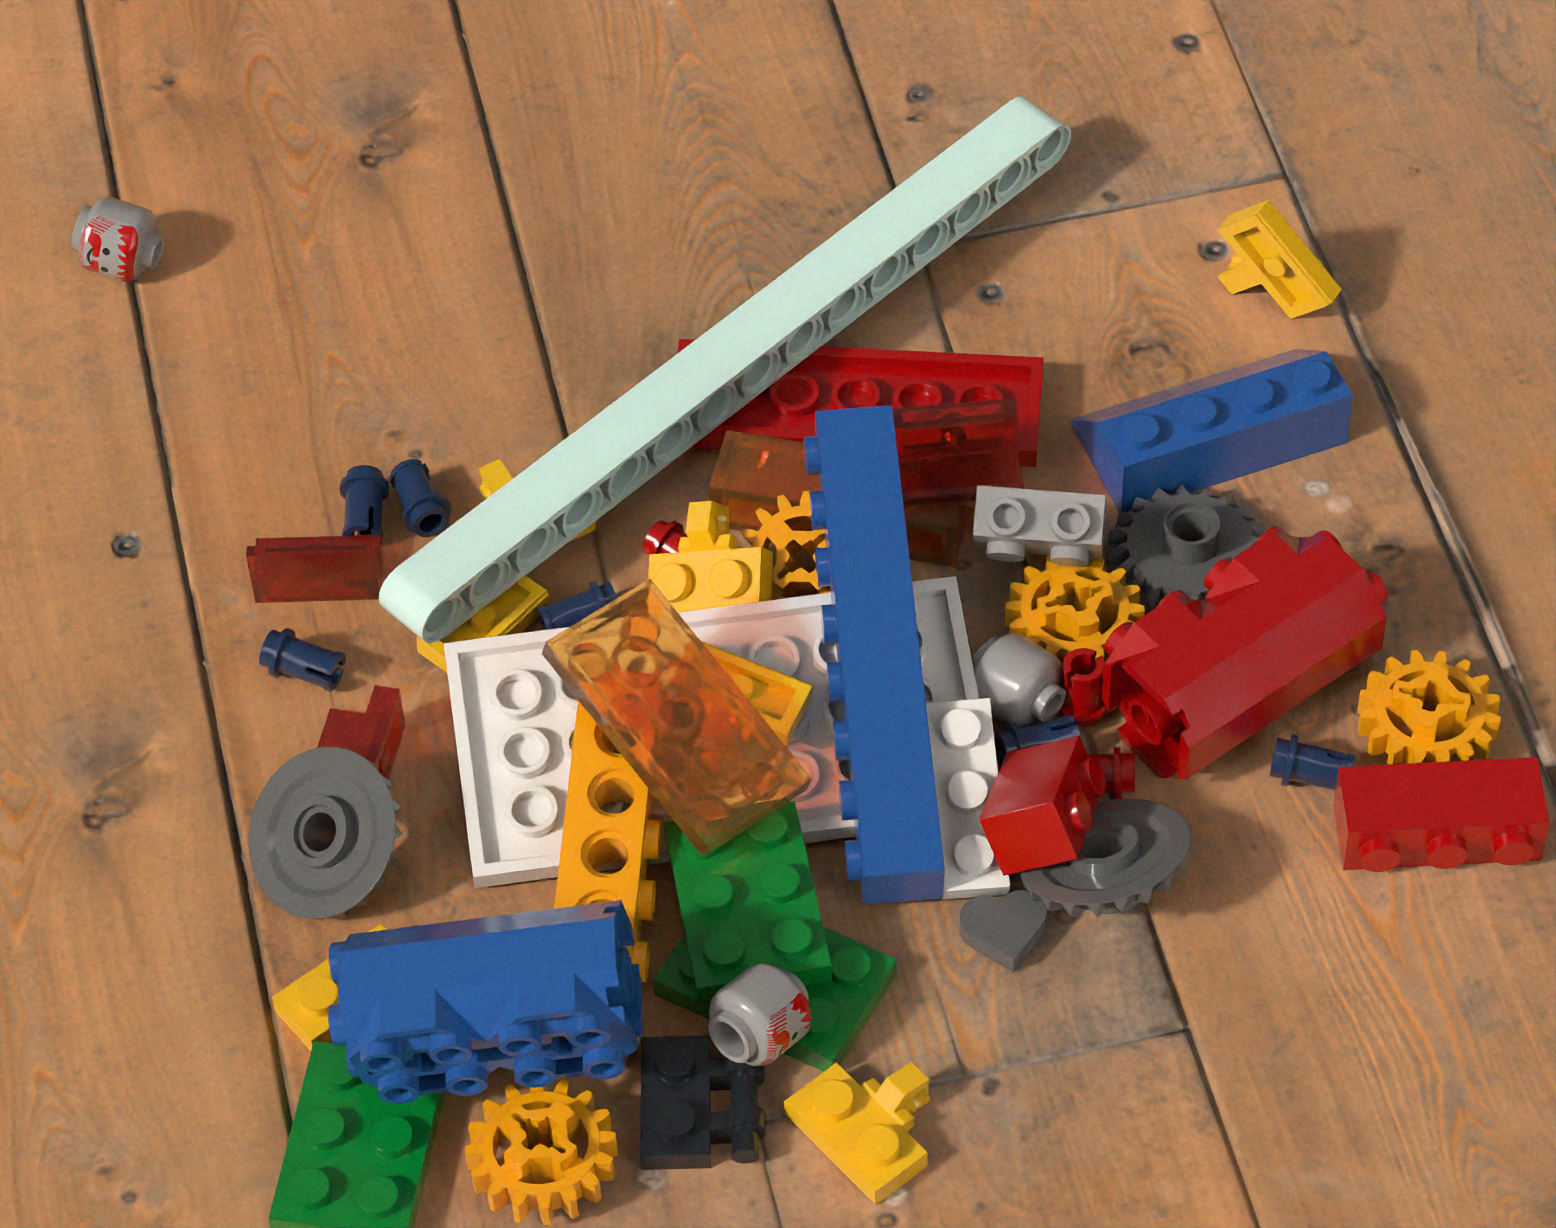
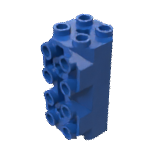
M622 900L349 934L346 941L331 943L329 946V966L334 983L339 984V1004L329 1006L328 1024L333 1045L335 1047L346 1045V1059L350 1075L352 1077H359L364 1084L377 1087L378 1098L392 1104H405L416 1100L421 1095L446 1092L460 1096L480 1094L488 1087V1074L498 1067L514 1070L515 1082L532 1088L550 1085L556 1079L588 1076L594 1079H611L619 1076L625 1071V1058L637 1050L639 1045L637 1038L641 1037L643 1033L642 982L639 964H632L627 947H622L635 945L633 928Z

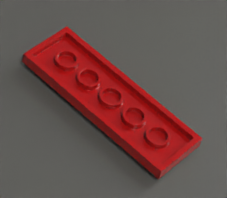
M679 339L677 354L695 341V339ZM820 346L689 449L804 455V437L815 436V411L892 405L898 460L1036 467L1044 357Z

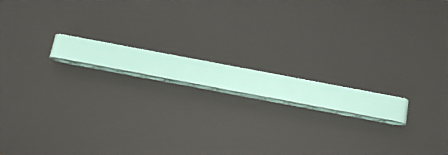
M1018 96L1010 100L397 566L388 575L380 589L379 603L381 607L424 642L429 644L436 643L447 637L802 362L820 346L833 338L1051 169L1066 152L1071 139V129L1024 96Z

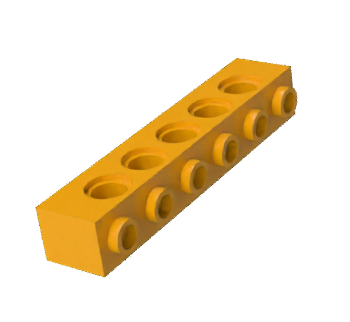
M581 672L554 909L622 900L633 928L635 945L622 947H627L632 964H639L641 982L647 983L650 944L649 942L640 941L642 920L653 921L655 915L656 881L646 880L648 860H659L661 855L662 820H653V807L655 800H666L668 761L659 760V749L661 741H672L674 702L663 701L660 676ZM621 743H631L637 746L634 750L625 754H616L609 751L612 747ZM613 802H625L631 805L621 813L612 814L603 811L604 807ZM610 861L620 862L625 865L620 871L613 874H602L595 871L601 864ZM641 1037L637 1038L639 1045L641 1044ZM628 1056L625 1058V1069H627Z

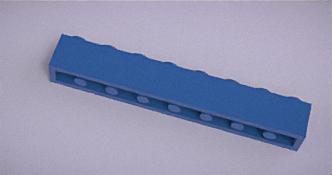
M892 405L815 411V436L804 437V457L806 474H818L820 491L809 492L812 530H824L826 547L815 548L818 587L830 586L832 604L821 605L824 644L836 643L838 662L827 663L829 701H842L844 721H833L836 761L848 760L850 780L839 781L842 821L854 820L856 840L845 841L848 881L860 880L863 905L943 898L945 867Z

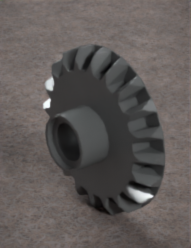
M1183 483L1174 493L1167 494L1157 488L1152 499L1144 500L1136 497L1128 512H1119L1116 525L1109 533L1107 548L1108 567L1110 573L1119 568L1126 570V586H1139L1140 605H1144L1145 610L1149 612L1155 609L1160 601L1174 590L1184 591L1191 599L1202 601L1209 592L1204 586V579L1213 565L1226 557L1233 559L1236 555L1255 544L1257 539L1266 531V525L1255 520L1251 506L1239 507L1236 505L1232 493L1220 498L1212 494L1208 485L1201 493L1188 492Z
M320 747L293 757L269 779L252 813L249 829V854L255 877L261 889L279 908L298 917L322 921L328 917H346L347 911L354 906L368 904L367 895L374 888L385 885L382 875L387 865L398 861L392 851L395 839L403 835L396 826V813L402 807L392 798L390 789L393 783L381 775L378 771V764L348 749ZM336 829V835L334 841L332 842V836Z
M1141 799L1098 802L1092 818V827L1086 834L1078 858L1020 872L1023 886L1028 889L1032 901L1044 902L1048 911H1057L1065 908L1070 916H1077L1085 910H1091L1096 917L1101 914L1125 912L1137 906L1140 902L1150 903L1152 892L1170 890L1172 879L1186 874V862L1194 857L1191 831L1188 823L1177 811L1163 804Z

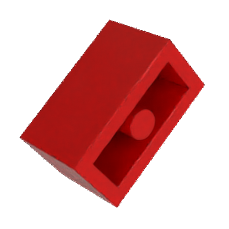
M1079 735L1006 753L979 818L1003 876L1078 858L1086 834L1092 827V818L1100 797L1105 792V780L1101 766L1096 758L1088 757Z

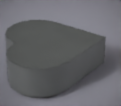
M1027 890L1009 892L1001 899L993 896H977L966 902L960 911V935L963 941L974 950L1012 972L1018 968L1043 937L1047 928V907L1044 902L1032 901Z

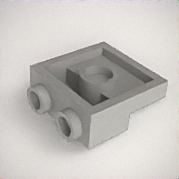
M977 485L973 539L975 549L986 550L987 558L1004 562H1019L1024 560V554L1050 555L1051 563L1069 567L1088 565L1089 558L1103 559V549H1106L1108 529L1106 495Z

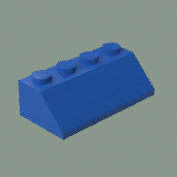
M1294 349L1073 418L1072 428L1118 511L1128 512L1136 497L1144 500L1152 499L1157 488L1167 494L1174 493L1183 483L1188 492H1195L1204 489L1207 485L1211 487L1346 444L1348 441L1353 394L1326 351Z

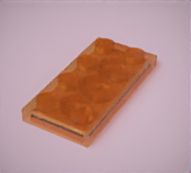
M648 579L545 642L542 651L544 658L702 857L808 789L812 778L651 579Z

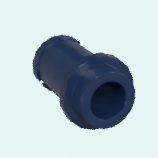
M409 459L396 465L391 471L389 478L404 508L402 513L404 525L409 531L421 537H433L440 534L449 524L451 506L448 499L437 492L427 465L425 463L422 464L421 460Z
M369 465L352 467L347 471L346 477L340 482V494L345 499L342 538L346 544L351 546L354 543V533L357 531L356 548H372L380 544L383 539L382 505L383 500L389 494V483L384 478L382 471L376 467Z
M596 581L589 582V590L550 605L538 607V614L544 630L610 622L616 613L622 612L611 583L607 582L598 585Z
M285 628L282 632L271 630L262 645L259 657V664L268 668L270 676L278 678L282 674H286L320 686L329 692L334 691L344 672V669L336 667L337 664L343 666L346 663V654L344 652L333 651L296 638L295 631L290 628Z
M1067 715L1061 719L1020 728L1015 722L1006 724L1004 731L997 732L994 735L996 757L1000 767L1008 752L1078 735L1081 738L1078 725H1074V717Z
M1292 734L1290 740L1277 738L1269 776L1282 779L1281 785L1286 787L1289 781L1335 790L1338 767L1354 766L1356 753L1350 751L1347 753L1298 742V735Z

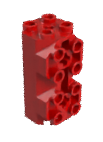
M1273 526L1267 529L1257 539L1255 544L1236 555L1233 559L1226 557L1213 565L1204 579V586L1209 592L1202 601L1191 599L1184 591L1174 590L1167 594L1155 609L1134 623L1125 622L1119 625L1108 637L1104 649L1110 656L1102 666L1101 698L1108 712L1119 706L1126 720L1125 724L1117 728L1124 744L1159 778H1169L1177 772V779L1187 780L1383 648L1387 616L1382 605L1388 601V591L1382 579L1372 570H1364L1362 566L1343 550L1341 544L1331 532L1321 530L1311 537H1297L1289 535L1281 527Z

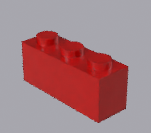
M1538 757L1338 767L1333 806L1343 870L1365 869L1371 872H1384L1393 868L1419 866L1449 869L1461 864L1500 863L1511 866L1527 861H1539L1543 858L1550 822Z

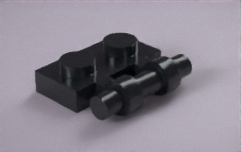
M710 1035L641 1037L640 1157L642 1170L711 1168V1144H731V1157L737 1163L748 1164L759 1159V1140L766 1133V1114L759 1107L758 1087L764 1083L765 1066L755 1067L746 1063H736L727 1057L711 1059ZM731 1090V1107L725 1112H711V1091Z

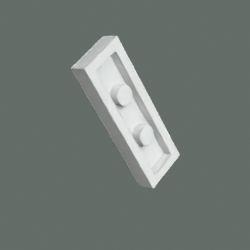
M990 698L926 703L945 867L942 900L971 898L981 895H1006L1010 890L1009 875L1003 876L979 821L998 775Z

